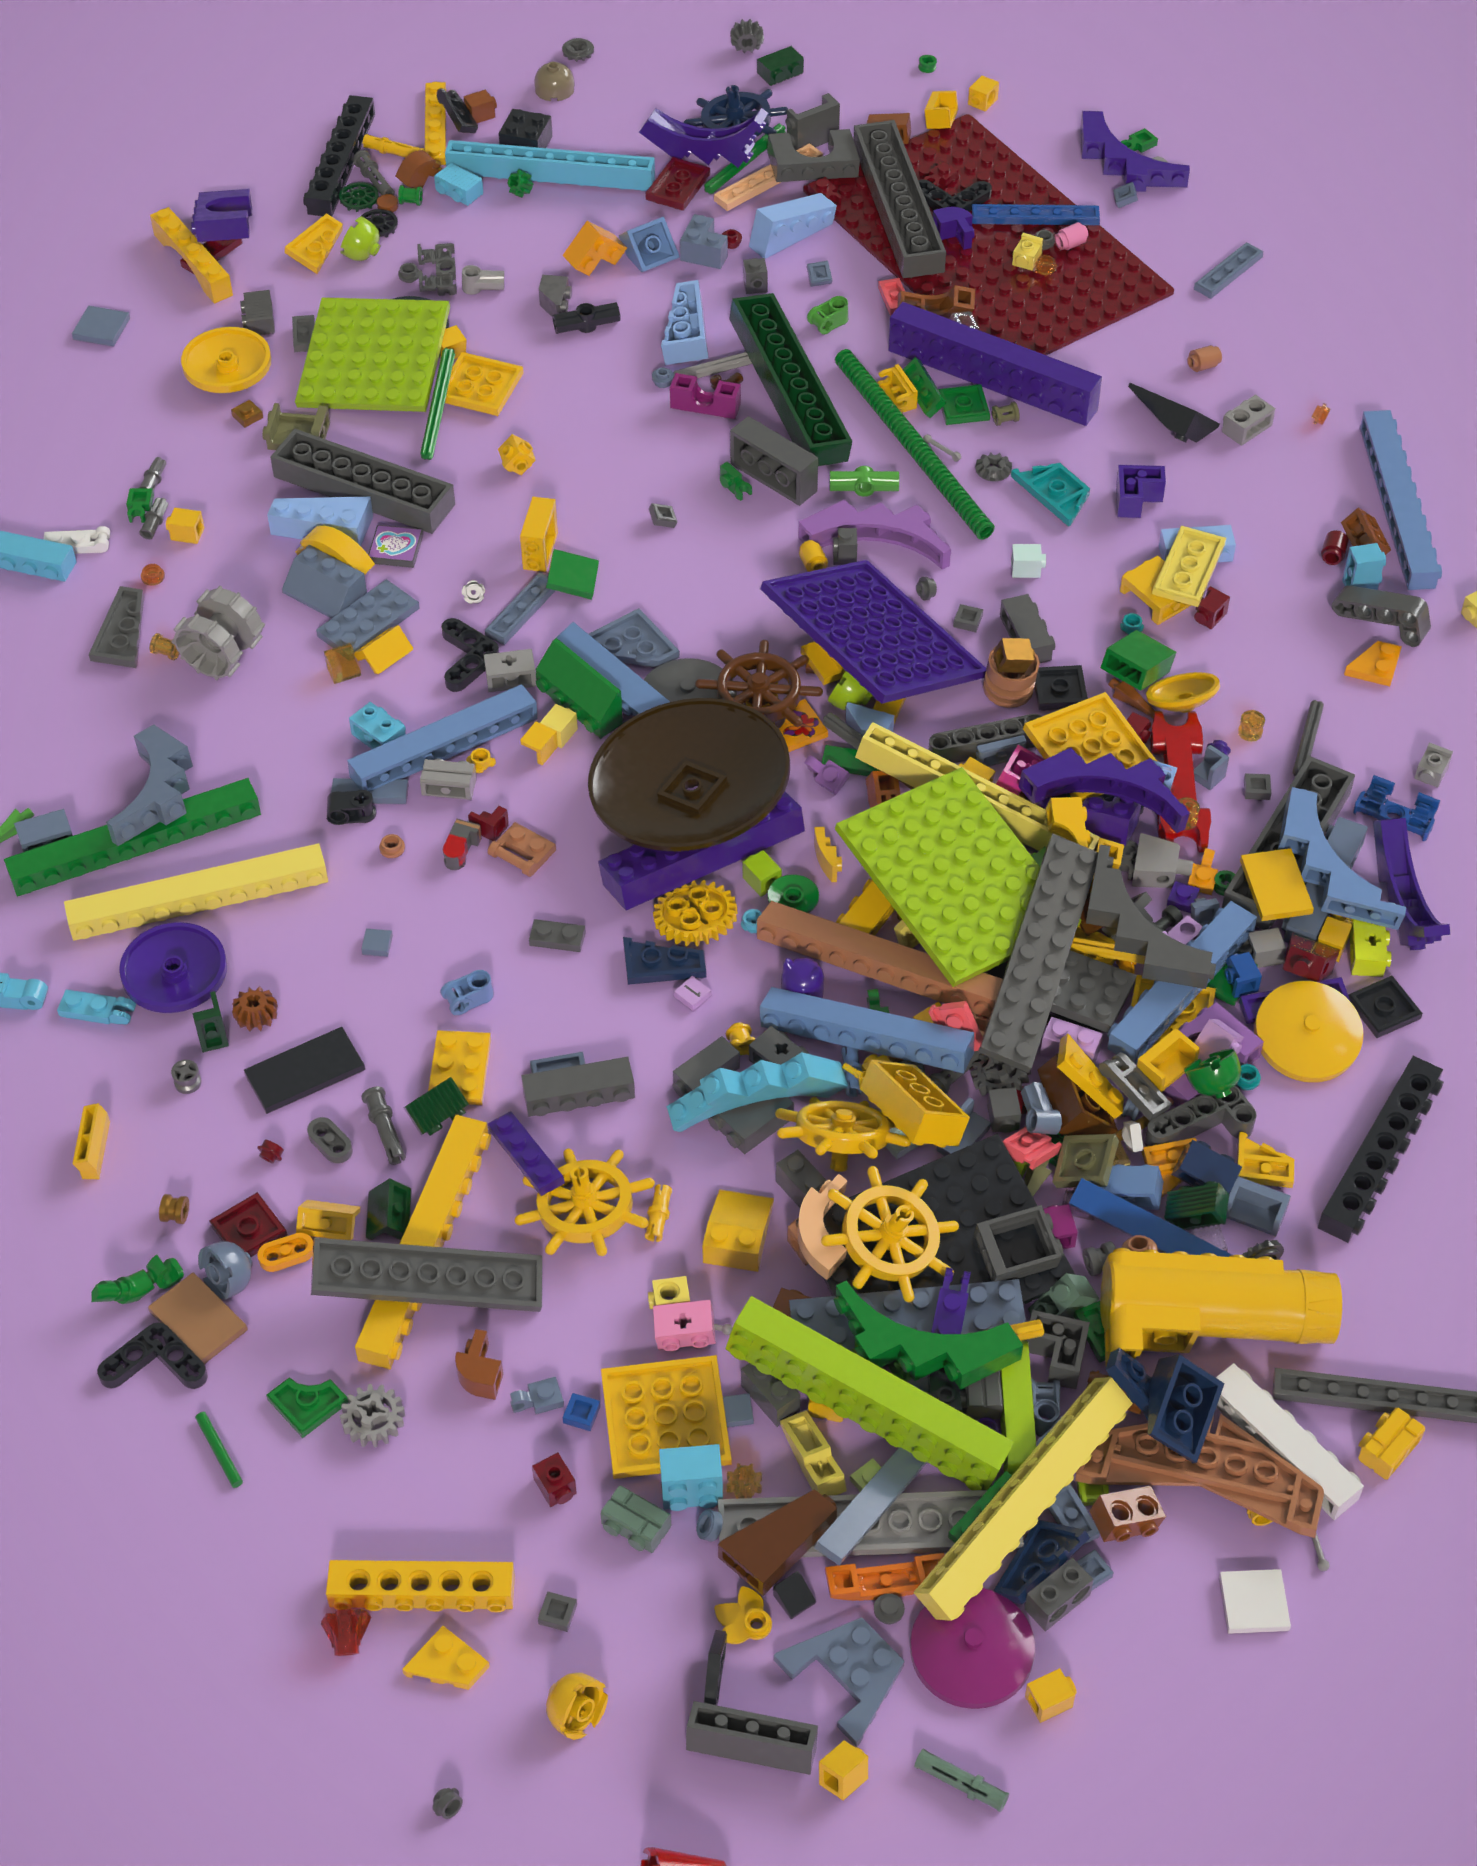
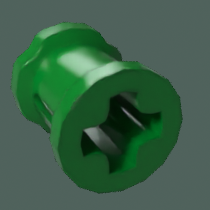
M400 185L398 191L400 205L416 203L417 206H420L422 204V187L405 188L404 185Z

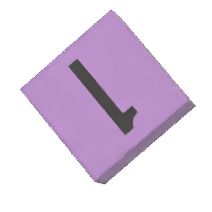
M693 976L674 991V997L692 1011L697 1009L711 996V989Z

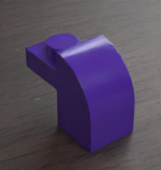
M945 207L933 210V220L941 240L956 237L963 250L972 248V238H974L975 234L972 227L973 216L970 212L959 207Z

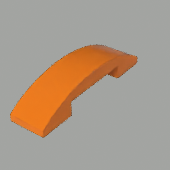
M937 1553L915 1556L913 1562L857 1569L855 1564L825 1567L830 1598L863 1601L876 1600L879 1596L888 1593L898 1597L913 1595V1592L945 1554Z

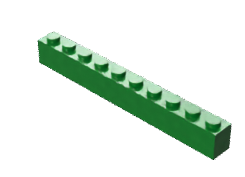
M245 778L183 799L187 812L185 815L168 825L158 822L119 846L112 842L108 826L104 825L5 858L4 862L18 897L259 816L261 811L257 795L249 778Z

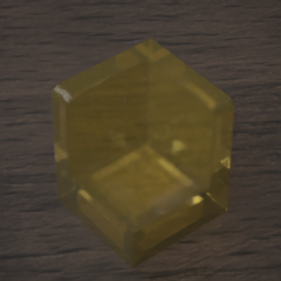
M351 643L324 651L326 667L334 684L361 676V670L355 660Z

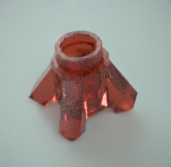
M344 1609L337 1610L335 1613L325 1614L321 1620V1625L331 1641L334 1656L360 1654L359 1646H361V1640L372 1618L366 1610Z

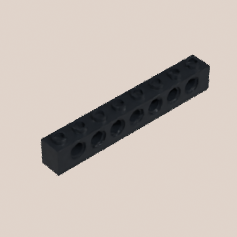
M349 95L347 102L343 104L342 114L337 118V125L332 129L331 139L326 143V150L321 155L319 167L315 168V176L313 180H310L309 190L303 197V204L307 207L308 215L324 216L327 213L331 217L333 216L340 200L339 193L345 187L354 167L353 157L361 150L364 135L368 133L375 117L373 98Z
M1414 1055L1412 1056L1323 1210L1318 1229L1349 1243L1353 1234H1360L1365 1224V1220L1362 1218L1365 1213L1370 1215L1376 1205L1375 1195L1377 1193L1382 1195L1388 1183V1179H1386L1387 1174H1394L1400 1161L1397 1159L1399 1153L1403 1155L1406 1153L1411 1142L1408 1137L1410 1134L1416 1135L1422 1123V1120L1419 1119L1421 1114L1427 1115L1433 1101L1430 1098L1432 1095L1438 1096L1444 1084V1081L1440 1080L1443 1072L1442 1068Z

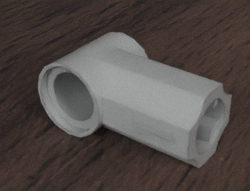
M475 265L465 266L462 269V290L470 295L477 294L481 290H504V271L481 270Z

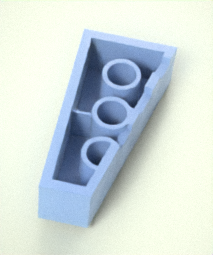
M822 193L759 208L756 210L749 247L766 259L832 225L837 205Z
M694 280L677 283L672 300V310L668 316V326H666L664 332L665 338L661 344L665 365L709 358L699 282Z
M371 497L274 499L267 517L271 535L302 540L316 526H329L345 533L361 546L373 519Z

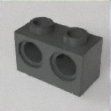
M1072 1557L1027 1593L1025 1610L1046 1632L1090 1596L1094 1579Z

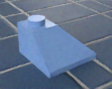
M664 217L618 235L620 241L627 247L625 251L626 256L641 272L680 257Z

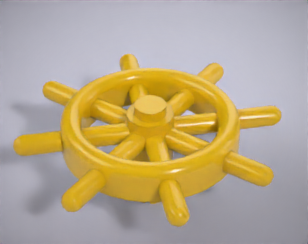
M812 1097L809 1100V1105L803 1107L799 1112L779 1108L775 1112L777 1118L796 1123L794 1127L780 1128L777 1131L779 1138L798 1137L802 1142L814 1147L816 1154L819 1156L824 1155L827 1151L832 1152L830 1169H834L837 1172H844L848 1169V1154L864 1153L870 1159H875L878 1156L877 1150L884 1148L888 1143L903 1147L911 1145L907 1136L891 1133L890 1128H896L895 1124L880 1111L869 1107L868 1101L865 1100L860 1103L847 1101H820L817 1097Z
M567 1148L563 1152L566 1164L557 1168L563 1175L565 1183L543 1196L537 1193L538 1209L519 1214L515 1217L517 1225H525L541 1220L545 1229L553 1235L545 1247V1252L548 1255H553L562 1242L567 1241L571 1243L593 1242L596 1253L599 1256H605L607 1254V1247L604 1239L617 1232L625 1223L639 1228H646L648 1226V1220L645 1217L631 1213L633 1206L632 1194L654 1187L655 1181L653 1178H645L629 1183L625 1174L617 1168V1165L624 1156L623 1151L620 1149L615 1150L607 1162L598 1160L577 1161L573 1150ZM524 1176L522 1180L523 1184L528 1187L534 1188L532 1184L528 1181V1179ZM571 1182L573 1183L571 1190L563 1188V1186ZM605 1182L614 1186L613 1188L600 1191ZM554 1196L566 1200L561 1203L550 1205L551 1200ZM619 1198L616 1207L604 1203L605 1201ZM570 1212L564 1221L556 1217V1215ZM599 1212L607 1216L597 1221L595 1214ZM580 1218H584L586 1224L576 1223Z
M870 1166L867 1174L871 1188L859 1194L854 1201L836 1189L828 1191V1198L847 1211L842 1223V1233L825 1235L822 1237L821 1243L826 1247L845 1245L852 1260L861 1268L852 1282L855 1289H861L870 1275L882 1280L898 1281L904 1301L910 1303L914 1300V1292L910 1282L911 1278L919 1275L927 1266L944 1277L946 1267L951 1268L936 1258L935 1255L939 1248L940 1233L955 1232L959 1229V1224L953 1220L937 1222L931 1209L920 1199L928 1187L926 1180L920 1179L911 1192L896 1186H883L878 1168ZM876 1203L880 1219L864 1208ZM888 1203L899 1206L892 1215ZM858 1218L874 1230L858 1231ZM913 1218H915L918 1222V1225L908 1226V1224L913 1220ZM923 1236L924 1248H921L907 1237ZM876 1241L877 1245L870 1252L863 1242ZM901 1248L917 1259L905 1263ZM886 1250H890L893 1264L881 1260Z

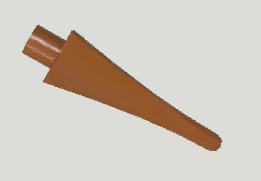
M1116 678L1109 682L1108 685L1115 690L1113 698L1140 710L1151 718L1154 717L1155 710L1141 697L1133 686L1124 681L1119 682Z

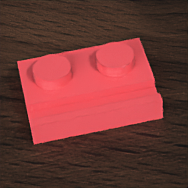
M967 1001L946 1003L940 1007H936V1005L931 1006L928 1012L934 1024L974 1032V1051L979 1050L983 1036Z
M1026 1127L1002 1141L1013 1161L1027 1162L1032 1170L1057 1155L1062 1146L1060 1142L1056 1144L1051 1142L1052 1138L1046 1134L1028 1132Z

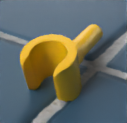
M844 1063L842 1068L858 1079L860 1089L866 1071L861 1072L848 1063Z

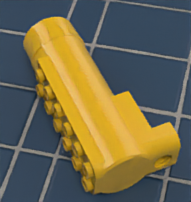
M1127 1248L1113 1250L1107 1256L1102 1268L1100 1311L1102 1325L1105 1330V1366H1107L1110 1353L1118 1348H1121L1134 1359L1140 1356L1142 1351L1189 1353L1198 1336L1283 1341L1294 1344H1334L1339 1335L1342 1320V1290L1336 1273L1303 1269L1284 1270L1283 1260H1274L1268 1256L1255 1259L1245 1258L1243 1255L1221 1257L1213 1253L1188 1255L1183 1251H1176L1171 1254L1159 1253L1157 1250L1136 1252L1130 1251Z

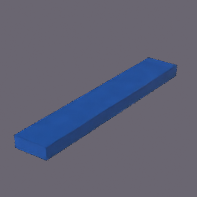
M972 204V224L1072 225L1079 222L1082 225H1100L1098 205Z
M1081 1178L1069 1202L1073 1207L1132 1237L1142 1235L1152 1239L1157 1244L1158 1250L1163 1253L1171 1254L1176 1251H1183L1188 1255H1201L1204 1253H1213L1221 1257L1232 1255Z

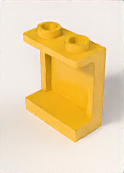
M1158 555L1144 561L1140 566L1122 575L1120 587L1122 594L1132 591L1153 610L1151 620L1157 625L1192 606L1152 594L1153 587L1165 563Z

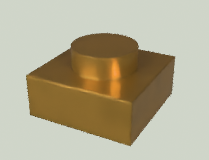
M251 400L231 409L232 416L244 428L263 418L262 411Z

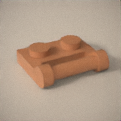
M514 822L497 841H493L490 844L487 853L494 858L499 857L521 869L523 874L531 877L556 851V844ZM506 848H508V849H510L511 851H513V852L519 854L520 856H522V857L528 859V861H526V860H524V859L518 857L517 855H515V854H513V853L507 851Z

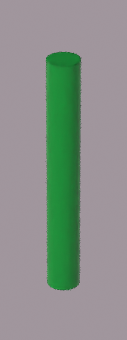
M206 1412L198 1413L195 1419L233 1488L241 1486L243 1480Z

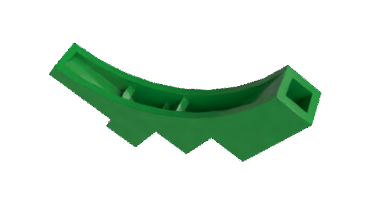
M847 1281L836 1285L835 1307L840 1314H845L850 1331L855 1336V1345L852 1352L879 1367H883L898 1359L902 1370L905 1373L909 1372L914 1381L944 1367L949 1380L955 1381L961 1390L1022 1358L1023 1344L1008 1322L988 1330L968 1334H937L919 1331L896 1323L874 1310L858 1296Z

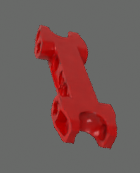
M1154 711L1150 737L1151 754H1163L1164 764L1177 767L1170 791L1180 803L1186 806L1190 813L1185 830L1178 833L1157 814L1158 837L1174 842V839L1177 837H1189L1196 842L1199 853H1204L1205 848H1208L1209 830L1212 822L1210 808H1197L1192 754H1202V726L1195 711H1188L1186 724L1182 726L1168 724L1164 719L1162 711Z

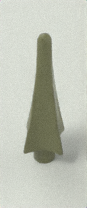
M1049 1160L1033 1170L1029 1168V1163L1027 1165L1024 1182L1032 1196L1035 1195L1052 1172L1046 1168Z

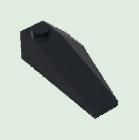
M1129 383L1128 387L1168 430L1176 433L1174 438L1186 443L1189 439L1197 443L1220 425V423L1193 409Z

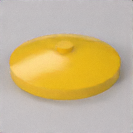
M222 327L206 331L192 339L182 352L181 364L186 379L195 387L213 393H231L244 390L258 383L270 369L271 353L266 340L256 332L240 327Z
M1295 981L1276 988L1264 999L1255 1018L1254 1034L1264 1041L1261 1050L1262 1056L1278 1072L1298 1081L1324 1082L1340 1076L1352 1066L1362 1047L1363 1026L1357 1010L1343 994L1322 983Z

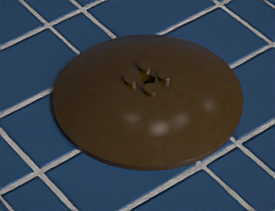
M692 698L658 705L634 716L618 727L604 741L590 766L588 775L589 797L597 817L604 826L629 843L660 851H689L707 848L724 843L745 833L762 821L774 809L789 781L790 756L788 746L780 730L765 715L751 707L734 701L715 698ZM697 786V788L694 790H687L688 788H693Z

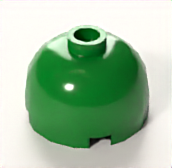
M1233 1049L1209 1054L1210 1058L1203 1061L1198 1059L1184 1068L1187 1079L1194 1090L1206 1096L1215 1095L1217 1099L1231 1094L1230 1088L1234 1087L1241 1077L1240 1061Z

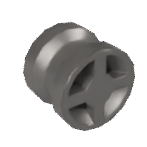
M181 1060L174 1064L171 1074L176 1090L183 1094H190L198 1090L201 1086V1077L197 1064L191 1060Z

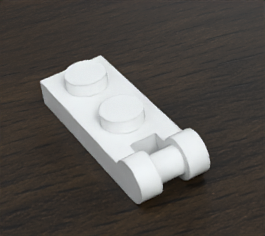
M100 526L96 530L44 532L43 540L71 545L74 554L103 553L109 548L110 529Z

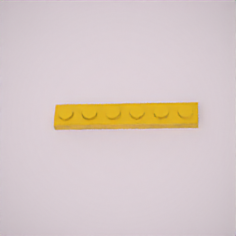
M446 82L425 83V152L440 162L441 165H446V109L436 98L438 89L446 90Z

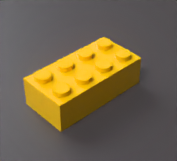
M870 1060L860 1089L868 1096V1100L876 1104L881 1109V1113L889 1117L895 1124L894 1126L908 1137L911 1143L919 1146L924 1145V1143L934 1144L941 1148L959 1146L970 1117L914 1064Z

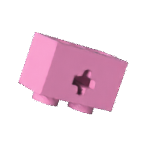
M710 1300L653 1306L654 1331L658 1350L675 1351L681 1347L693 1346L695 1348H703L709 1344H716L714 1313Z

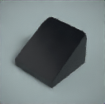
M799 1571L782 1580L773 1588V1596L790 1619L816 1603Z

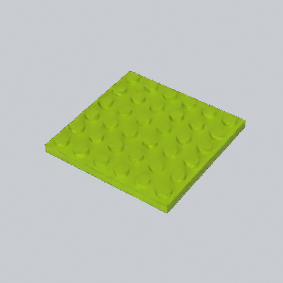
M322 297L295 399L297 408L328 406V409L426 412L450 311L449 301Z

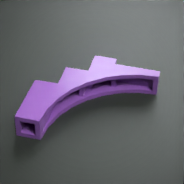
M844 499L799 521L798 538L803 543L813 540L823 548L833 545V538H838V528H857V541H880L899 545L925 556L941 569L950 566V546L943 542L933 529H930V515L917 504L896 515L881 502L858 513L856 508Z

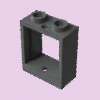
M1042 1205L977 1223L974 1236L992 1282L1015 1280L1058 1267L1063 1255L1062 1244L1059 1239L1054 1238L1052 1219L1049 1213L1045 1214ZM1034 1224L1047 1257L1006 1268L993 1235Z

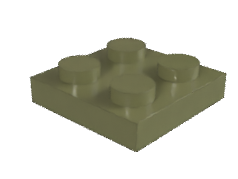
M1115 1134L1064 1136L1052 1181L1055 1187L1077 1188L1081 1178L1099 1187H1107L1119 1143Z

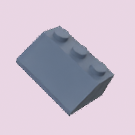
M308 545L294 558L283 585L282 593L332 619L365 595L367 589L364 573Z

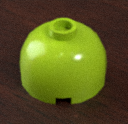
M360 216L355 220L358 222L356 227L350 226L341 244V248L344 250L340 251L341 254L355 261H364L371 255L375 256L381 246L378 244L380 237L376 226Z
M845 671L842 679L837 683L829 696L828 702L841 710H846L848 702L857 705L862 703L866 706L872 694L861 686L849 672Z

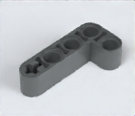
M1345 586L1332 603L1333 611L1339 616L1399 626L1402 641L1411 647L1419 646L1431 629L1428 605L1425 600L1417 596L1357 586Z
M1236 1086L1230 1088L1231 1094L1219 1099L1215 1095L1206 1096L1202 1094L1152 1119L1147 1127L1145 1145L1148 1147L1190 1139L1221 1123L1235 1138H1238L1239 1132H1244L1250 1137L1257 1114L1254 1107Z

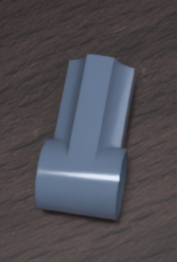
M1033 1082L1030 1085L1024 1086L1021 1095L1027 1110L1026 1129L1028 1132L1058 1134L1062 1125V1117L1058 1110L1052 1109L1042 1083Z

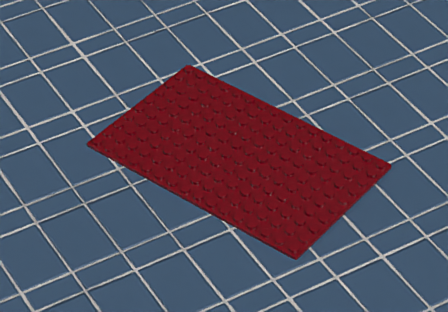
M969 114L955 119L951 128L929 130L909 139L908 144H904L918 180H923L926 176H929V171L942 161L959 169L956 179L947 186L939 185L940 189L952 197L976 182L985 181L991 184L992 193L991 198L983 204L1076 205ZM859 164L858 177L828 179L837 188V193L841 195V205L833 202L837 205L834 220L893 275L900 278L901 282L913 293L940 295L948 292L954 285L975 289L974 310L968 316L955 320L956 322L1044 355L1057 351L1174 294V288L1100 225H1084L1088 230L1087 241L1069 250H1060L1055 242L1053 247L1042 250V256L1033 271L1012 265L1013 251L1020 242L1022 234L1026 233L1035 236L1040 230H1048L1053 233L1055 238V234L1059 230L1070 225L972 224L975 234L974 238H972V248L963 250L956 237L942 240L946 250L944 273L903 278L861 165ZM808 184L803 186V192L810 196ZM929 207L931 215L933 217V209Z

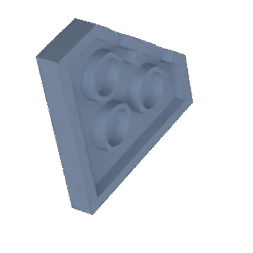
M639 608L589 633L592 638L625 664L658 667L661 664L680 658V651Z

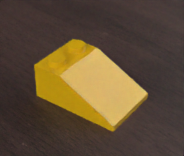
M719 1189L708 1220L702 1245L703 1263L759 1272L774 1198Z

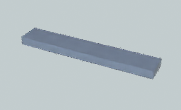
M901 1447L898 1448L820 1537L814 1548L840 1566L927 1462H921L914 1458L912 1453Z

